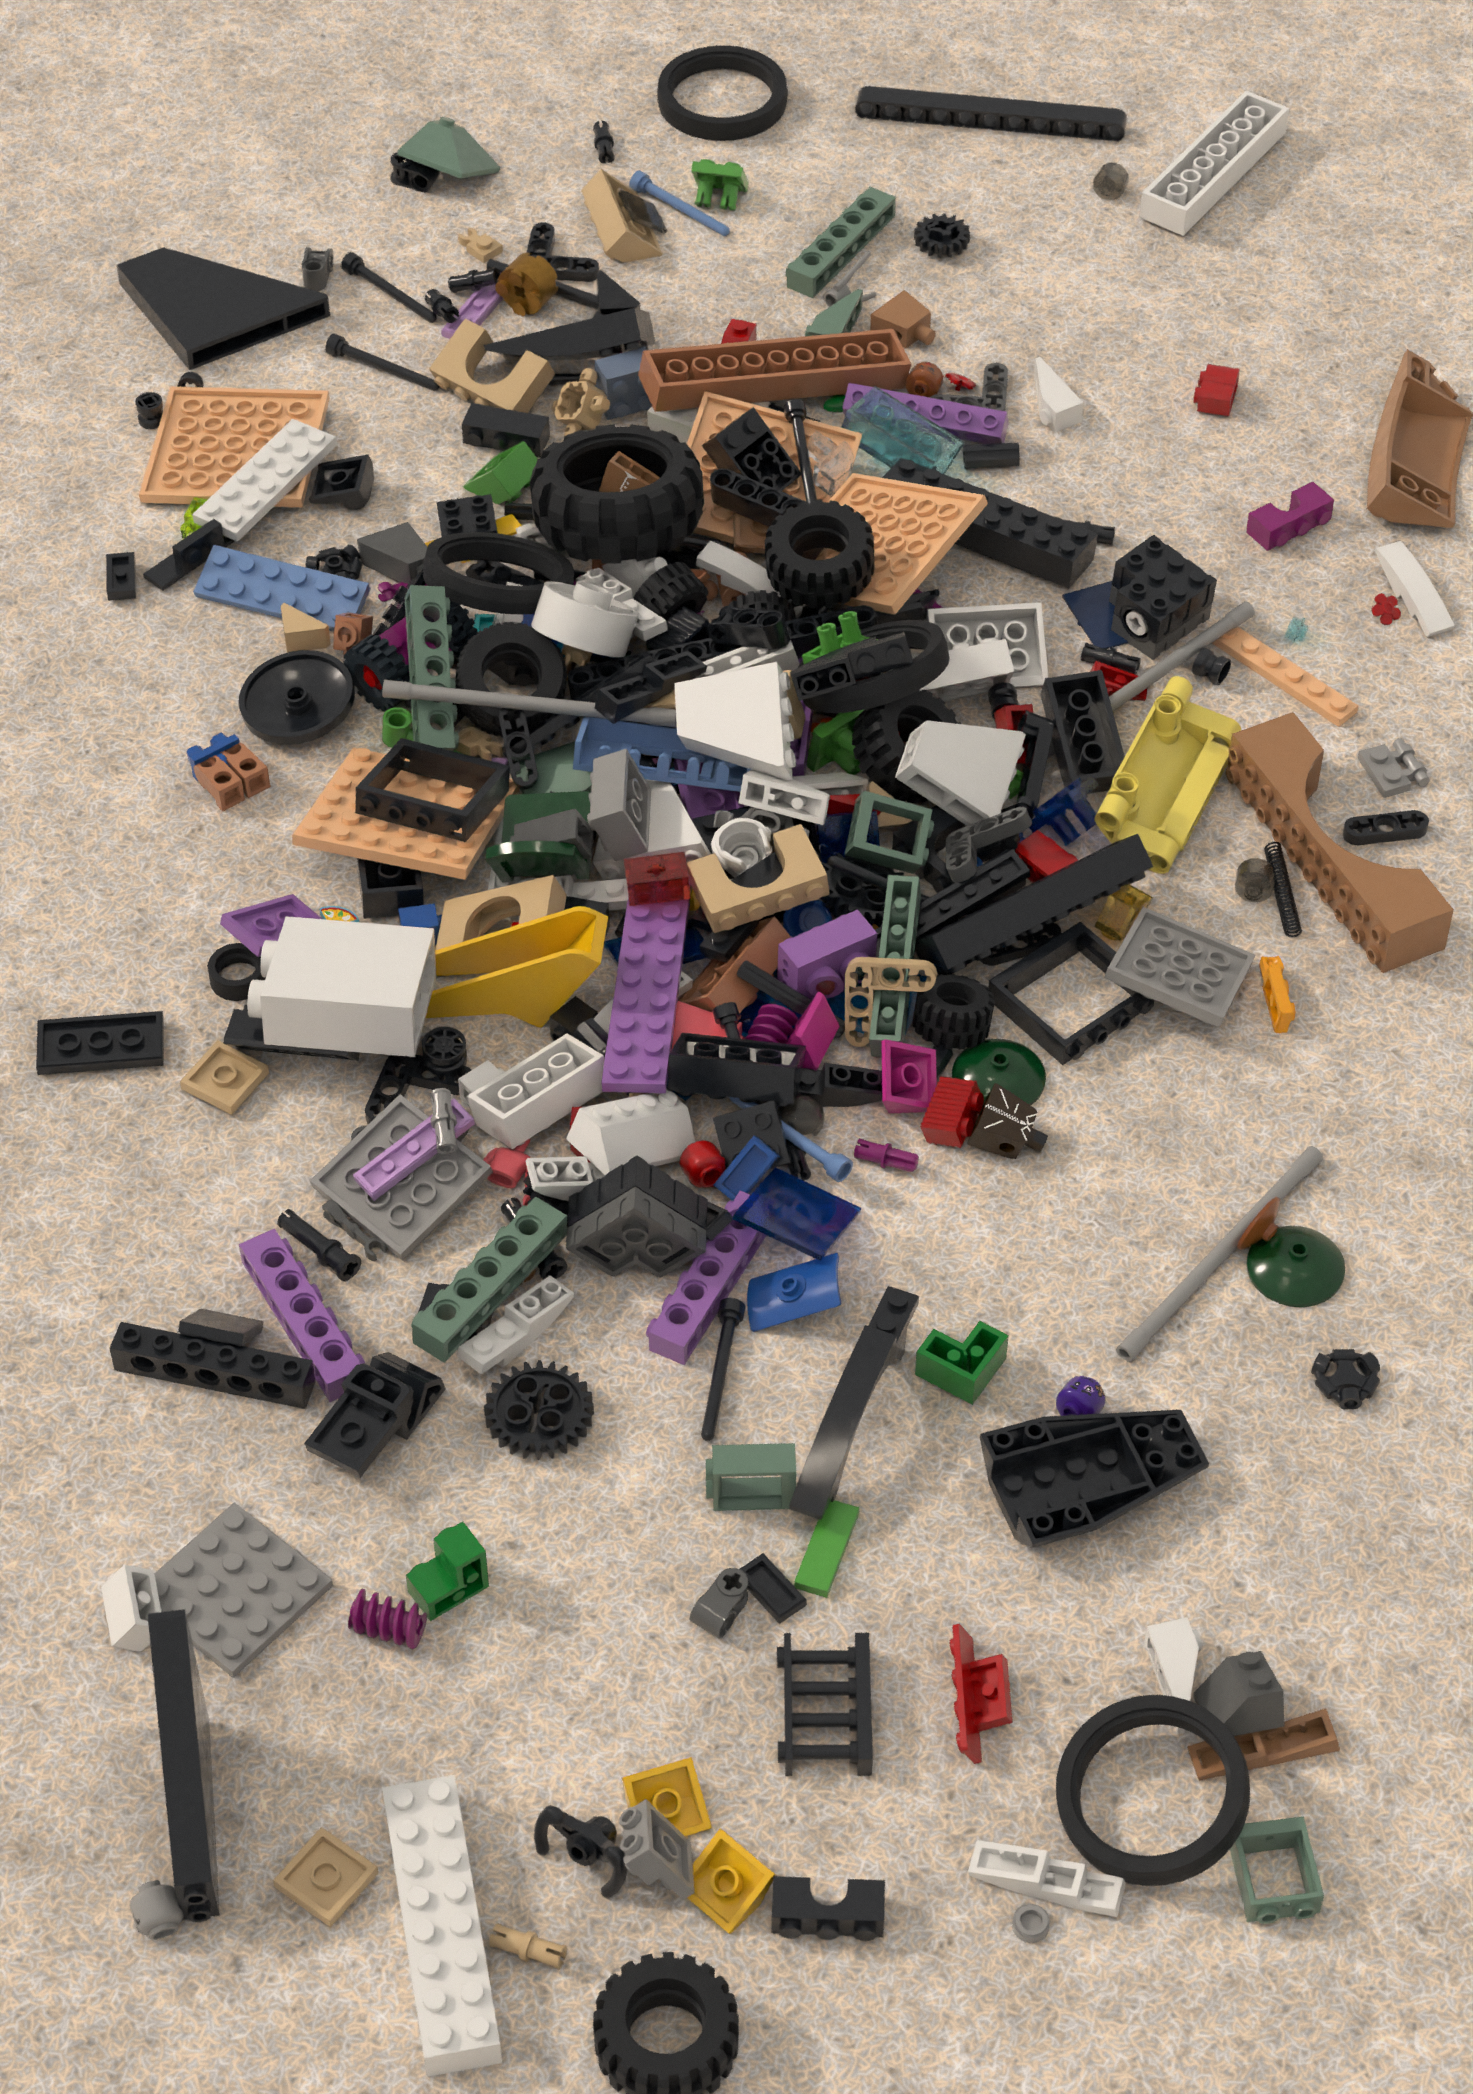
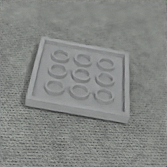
M1142 907L1111 961L1104 978L1113 981L1118 986L1136 991L1148 999H1154L1166 1004L1176 1011L1196 1017L1206 1024L1220 1027L1253 963L1255 954Z
M400 1094L310 1180V1183L326 1199L334 1200L348 1217L370 1235L380 1239L386 1244L387 1249L403 1261L493 1171L488 1163L456 1139L457 1149H455V1152L451 1154H435L373 1201L354 1180L353 1174L429 1117Z
M235 1502L154 1573L161 1612L185 1609L193 1646L232 1678L241 1672L333 1586V1581L329 1576Z

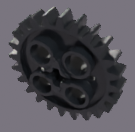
M839 853L836 854L837 857L887 879L888 875L904 876L903 872L895 873L893 868L849 856L844 857ZM828 860L826 863H823L829 886V895L820 898L821 900H827L825 907H834L835 916L840 914L846 915L858 910L871 926L876 924L878 927H881L883 924L886 891L830 867Z
M538 1360L536 1368H531L528 1362H524L523 1371H519L513 1366L511 1367V1377L501 1373V1384L492 1382V1393H486V1404L484 1405L486 1428H490L492 1439L498 1438L500 1448L509 1444L511 1455L520 1449L522 1450L523 1459H526L530 1452H535L537 1460L541 1459L542 1452H547L552 1459L556 1449L566 1454L568 1443L577 1447L579 1445L578 1436L586 1437L587 1427H592V1415H594L592 1392H588L586 1381L579 1382L578 1372L568 1376V1366L566 1365L558 1371L553 1361L548 1368H543L541 1360ZM548 1387L544 1393V1405L540 1406L543 1389ZM538 1413L535 1431L530 1433L535 1423L534 1414Z

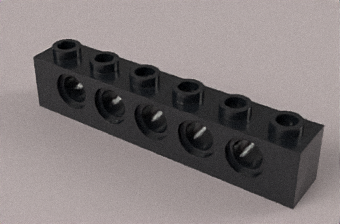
M120 1322L109 1348L115 1371L306 1409L316 1383L313 1361L309 1359Z

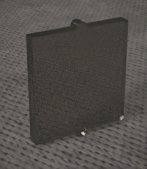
M622 189L618 192L631 220L663 234L668 231L662 221L663 218L659 215L653 203Z

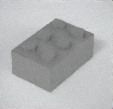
M627 749L595 758L593 760V772L590 773L592 791L589 793V801L591 806L590 813L587 815L590 828L593 831L596 830L603 849L609 851L614 861L648 852L651 788Z

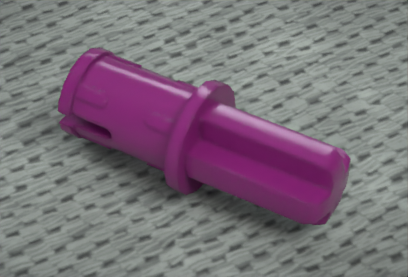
M859 1138L857 1144H860V1146H855L854 1157L856 1159L878 1163L881 1168L890 1166L914 1172L918 1166L919 1156L917 1154L892 1148L890 1143L881 1145Z

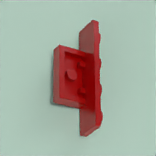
M959 1623L952 1625L953 1638L950 1639V1650L955 1660L952 1680L957 1689V1701L954 1702V1711L959 1721V1732L956 1734V1742L959 1751L965 1754L974 1764L982 1762L980 1732L1013 1723L1008 1660L1003 1654L975 1661L973 1638Z

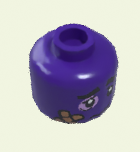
M1075 1376L1069 1380L1056 1398V1407L1061 1416L1099 1414L1106 1403V1396L1101 1385L1093 1378L1086 1376Z

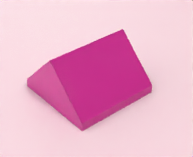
M819 991L798 1020L786 1043L806 1046L803 1068L818 1069L840 1027L824 994Z
M886 1039L882 1040V1102L888 1113L927 1112V1107H929V1102H931V1097H933V1092H935V1087H937L936 1049Z

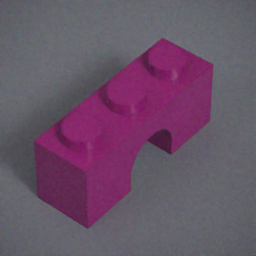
M1312 481L1292 491L1289 511L1280 510L1272 503H1268L1250 512L1246 533L1267 551L1277 546L1281 547L1287 541L1297 536L1305 535L1310 529L1328 523L1332 517L1334 499Z

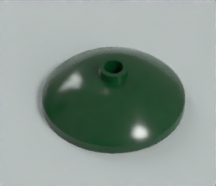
M987 1039L983 1043H977L976 1047L965 1048L957 1056L952 1067V1078L976 1081L980 1092L983 1093L984 1100L996 1083L1024 1102L1032 1105L1043 1093L1046 1072L1040 1058L1023 1044L1006 1039Z
M1280 1226L1268 1242L1261 1239L1252 1245L1247 1255L1246 1267L1253 1285L1268 1299L1285 1306L1309 1307L1323 1303L1337 1293L1345 1276V1261L1336 1244L1324 1234L1307 1227Z

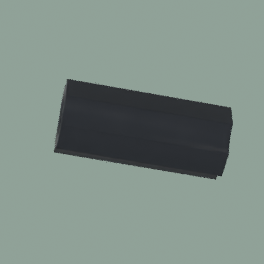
M1019 443L963 446L964 468L1019 466L1020 463Z

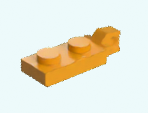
M1261 956L1259 967L1264 981L1262 988L1274 1032L1287 1033L1290 1022L1295 1019L1296 1011L1294 1003L1289 1000L1288 981L1283 979L1284 965L1279 956Z

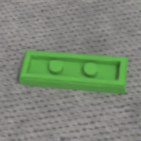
M836 1500L830 1501L822 1520L818 1519L795 1578L794 1587L796 1589L828 1597L859 1516V1507Z

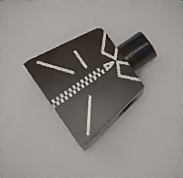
M995 1083L984 1100L983 1107L979 1112L967 1144L1006 1158L1016 1159L1024 1145L1041 1152L1048 1135L1032 1128L1037 1116V1110Z

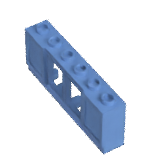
M584 716L575 741L573 770L593 772V760L595 758L627 749L644 779L741 792L743 774L752 770L686 749L678 737L677 728L622 720L613 724L608 719ZM641 754L659 756L657 768L640 766ZM672 758L689 760L687 772L669 770ZM700 762H704L701 774H699Z

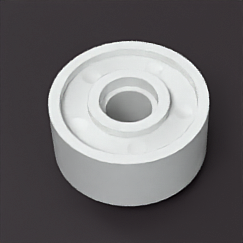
M549 581L544 583L531 626L541 634L563 644L599 655L624 657L639 613L625 603L613 599L614 593L601 586L584 581H577L575 586Z

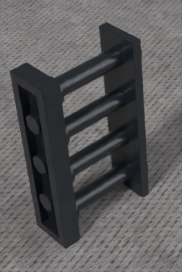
M784 1633V1647H777V1668H784L785 1741H778V1763H785V1776H792L793 1760L850 1759V1763H857V1776H872L873 1750L869 1633H855L854 1647H848V1650H791V1633ZM791 1665H848V1668H855V1678H848V1681H792ZM792 1696H848L849 1699H855L856 1709H849V1713H792ZM849 1727V1731H856V1741H850V1745H792V1728Z

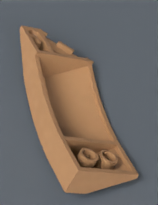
M1407 349L1386 400L1374 441L1368 474L1367 509L1375 517L1384 518L1389 522L1453 528L1455 525L1456 485L1459 465L1473 412L1456 401L1458 395L1446 381L1440 382L1433 374L1436 369L1429 361Z

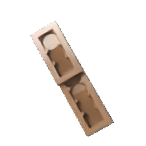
M1326 1708L1285 1721V1727L1233 1736L1242 1750L1248 1770L1340 1751L1338 1739ZM1206 1741L1187 1746L1199 1781L1226 1775L1221 1759Z

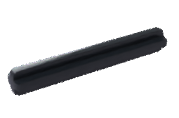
M747 960L740 965L737 971L738 977L801 1016L812 1001ZM834 1014L840 1026L835 1037H840L845 1032V1020Z

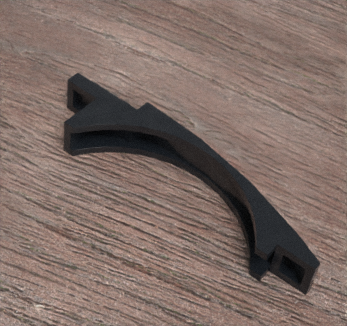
M891 1286L887 1287L869 1325L864 1326L842 1373L789 1504L790 1510L822 1520L830 1501L833 1502L835 1500L844 1466L867 1403L889 1364L895 1359L901 1360L905 1353L907 1327L919 1304L918 1295Z

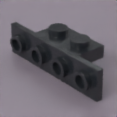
M212 519L172 546L173 554L143 573V576L163 591L206 562L213 545L226 548L234 543L235 540L223 536L222 524Z

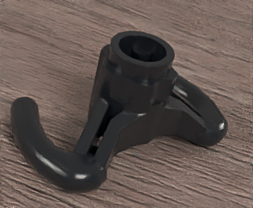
M546 1806L539 1814L534 1826V1841L537 1853L539 1855H546L549 1852L548 1827L553 1825L567 1839L566 1848L573 1861L583 1866H590L599 1859L612 1865L613 1875L610 1881L601 1888V1894L605 1898H610L616 1894L626 1880L627 1868L623 1860L625 1853L619 1846L615 1845L617 1830L613 1822L604 1816H594L589 1821L583 1822L563 1812L558 1807Z

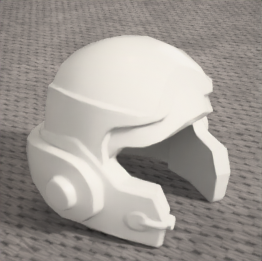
M737 818L731 820L714 833L711 842L712 853L716 854L724 871L726 870L733 877H737L772 854L769 844L772 841V832L769 827H765L761 822L753 819Z

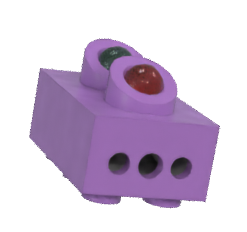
M855 910L821 926L813 927L811 930L798 936L788 938L778 944L777 979L813 1000L818 991L824 994L825 998L835 997L844 991L845 972L852 959L856 957L876 958L877 932L858 910ZM857 967L856 971L852 973H857L858 983L860 984L866 973L862 971V967Z

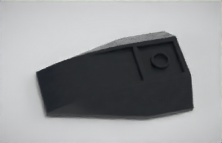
M1181 1409L1046 1416L980 1434V1442L991 1490L1015 1540L1030 1548L1095 1531L1209 1466V1462Z

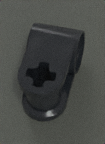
M398 152L391 155L390 162L393 166V172L390 175V180L395 185L425 193L430 190L440 175L439 170L397 155Z

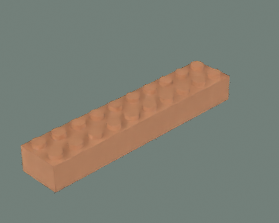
M894 329L644 350L638 376L654 411L659 412L699 408L704 391L747 403L846 394L848 383L885 390L905 389L906 379L912 364Z

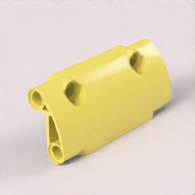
M1180 676L1170 678L1161 696L1155 700L1113 777L1111 788L1095 815L1096 825L1111 843L1138 834L1154 866L1148 870L1159 874H1165L1170 870L1178 852H1182L1183 846H1186L1194 830L1193 826H1196L1205 809L1204 807H1206L1215 790L1214 787L1217 786L1225 771L1224 768L1228 765V750L1231 745L1232 734L1241 731L1240 724L1234 719L1190 702L1193 687L1187 679Z

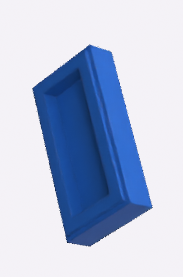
M754 1135L714 1183V1186L731 1201H734L739 1191L749 1194L780 1155Z

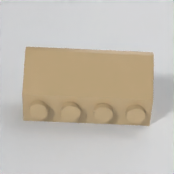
M601 169L581 191L585 199L584 204L591 214L590 219L597 228L598 232L596 234L603 243L604 253L609 258H616L622 263L661 256L663 253L638 193Z

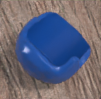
M818 899L785 910L783 927L791 937H795L811 930L813 927L832 921V916L829 908L825 907V903Z

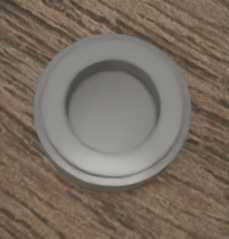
M1026 1904L1015 1911L1012 1929L1020 1940L1027 1943H1036L1047 1936L1050 1918L1042 1907L1035 1904Z

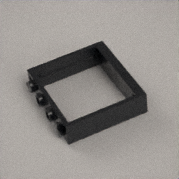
M401 738L356 787L355 813L466 842L509 792L510 766ZM403 770L479 791L460 810L387 791L384 788ZM462 828V834L454 832V830L458 831Z
M1078 922L990 979L988 985L989 991L994 995V1005L1062 1065L1072 1059H1079L1088 1048L1094 1044L1099 1045L1103 1043L1109 1034L1117 1029H1124L1139 1014L1148 1013L1155 1003L1154 999H1148L1136 991L1121 987L1131 995L1129 998L1067 1039H1064L1014 996V994L1079 952L1106 974L1117 952L1082 922Z

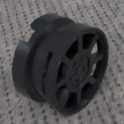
M446 1026L437 1027L430 1030L422 1040L423 1062L425 1068L430 1073L437 1076H451L457 1074L465 1067L467 1063L466 1039L459 1030Z

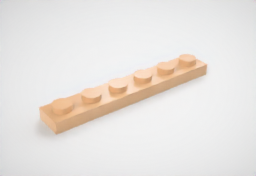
M1239 627L1231 629L1212 643L1338 727L1358 712L1357 704Z

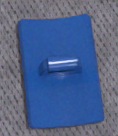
M838 1253L752 1278L749 1281L747 1291V1308L751 1330L759 1331L840 1306L842 1301L838 1283V1263L840 1258Z

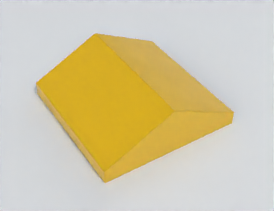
M692 1757L621 1778L628 1808L634 1807L647 1799L684 1836L712 1828Z
M720 1828L693 1863L695 1893L687 1898L728 1934H731L761 1905L773 1882V1876H776V1874Z

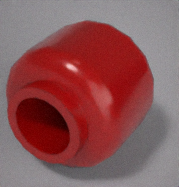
M706 1140L691 1143L680 1156L679 1164L690 1183L699 1188L713 1187L727 1167L726 1161L716 1145Z

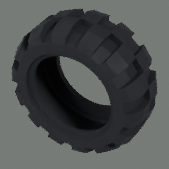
M615 424L596 426L595 430L586 432L579 430L566 435L563 442H553L543 451L541 458L536 462L530 480L534 523L542 536L558 552L566 550L569 557L586 562L589 559L601 560L602 564H621V561L636 559L638 562L655 558L656 554L663 550L670 552L682 545L686 536L693 534L703 514V474L700 469V463L686 442L680 443L676 435L664 430L652 431L649 426L631 424L629 427H615ZM618 451L660 477L652 484L634 490L599 492L607 464Z

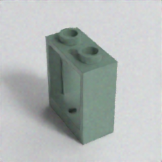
M863 791L855 800L845 856L914 874L921 866L926 864L929 849L925 848L927 838H930L934 828V821L930 820L932 809ZM872 809L918 821L912 855L866 843Z
M795 1443L712 1445V1459L705 1460L706 1499H713V1511L789 1509V1504L796 1488ZM779 1475H781V1477L721 1478V1477H736V1476H779Z
M1304 1816L1245 1823L1239 1837L1230 1848V1853L1247 1922L1258 1921L1262 1924H1268L1277 1921L1279 1918L1295 1916L1297 1919H1307L1320 1913L1324 1894ZM1294 1848L1305 1893L1256 1899L1245 1854Z

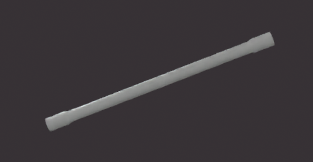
M1244 601L1228 612L1224 618L1109 696L1112 710L1115 711L1200 652L1203 648L1255 615L1253 606L1249 602ZM1052 739L1048 758L1055 754Z
M384 680L382 696L385 698L419 699L607 719L594 709V702L427 686L393 680ZM657 707L641 708L622 719L624 721L643 722L650 725L676 727L677 724L676 709Z
M1309 1146L1292 1163L1291 1168L1150 1316L1116 1348L1117 1354L1120 1357L1131 1362L1149 1343L1155 1333L1237 1248L1243 1233L1264 1206L1274 1197H1278L1282 1201L1303 1178L1311 1173L1323 1160V1155L1317 1148Z

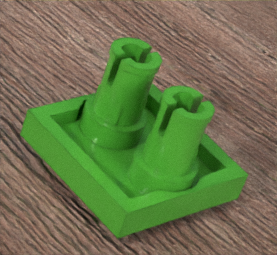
M701 159L700 162L693 161L691 172L698 186L695 205L702 207L705 204L704 207H711L713 188L723 189L720 208L727 210L730 207L729 210L735 211L738 191H748L749 183L743 167L733 162H726L725 165L715 164L714 161L709 159Z
M848 611L838 616L842 629V634L838 636L834 623H826L821 625L822 627H817L821 645L802 655L804 664L847 645L868 639L869 637L861 635L857 613L855 611Z
M863 710L838 713L835 718L827 723H820L813 730L807 759V767L811 771L815 772L831 761H835L848 774L856 775L861 771L859 768L860 762L858 759L855 760L853 753L855 746L852 745V733H854L853 726L855 720L858 719L859 714Z

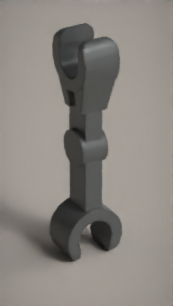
M328 1200L322 1205L324 1218L330 1223L344 1228L351 1238H355L364 1246L365 1255L369 1260L377 1261L376 1254L371 1251L372 1248L377 1247L384 1253L387 1252L386 1244L377 1237L369 1238L364 1234L356 1223H352L347 1219L346 1214L334 1200Z

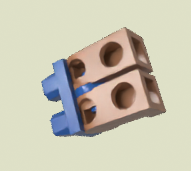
M221 732L212 737L210 747L203 750L200 746L195 745L187 749V757L192 768L193 777L214 797L217 806L222 812L244 801V794L247 798H250L271 787L268 767L243 743H240L239 738L235 734L227 737Z

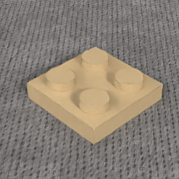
M217 1040L180 1080V1086L183 1091L232 1115L269 1074L268 1065Z
M321 1827L274 1878L273 1883L276 1889L331 1928L379 1872L378 1866Z

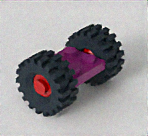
M450 601L447 624H451L452 637L448 645L449 651H453L454 664L458 661L463 647L467 645L472 636L477 635L478 631L473 627L475 624L473 618H469L467 615L469 611L466 608L463 609L460 604ZM424 616L427 621L435 622L432 617ZM406 617L381 635H369L344 654V659L346 660L343 663L351 674L354 687L356 686L359 690L357 693L360 697L364 696L367 703H373L377 710L381 708L383 712L394 708L405 700L383 697L382 688L384 680L410 682ZM425 642L429 648L436 649L434 644Z

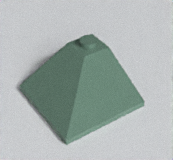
M440 117V120L429 121L399 148L397 153L399 156L460 179L498 173L500 171V166L464 127L456 125L455 120L447 117Z
M575 741L535 754L538 780L531 788H520L522 794L550 793V791L555 793L589 791L591 793V772L573 770ZM531 757L519 761L521 773L516 775V777H522L523 781H528L529 775L533 774V771H527L525 760H531Z

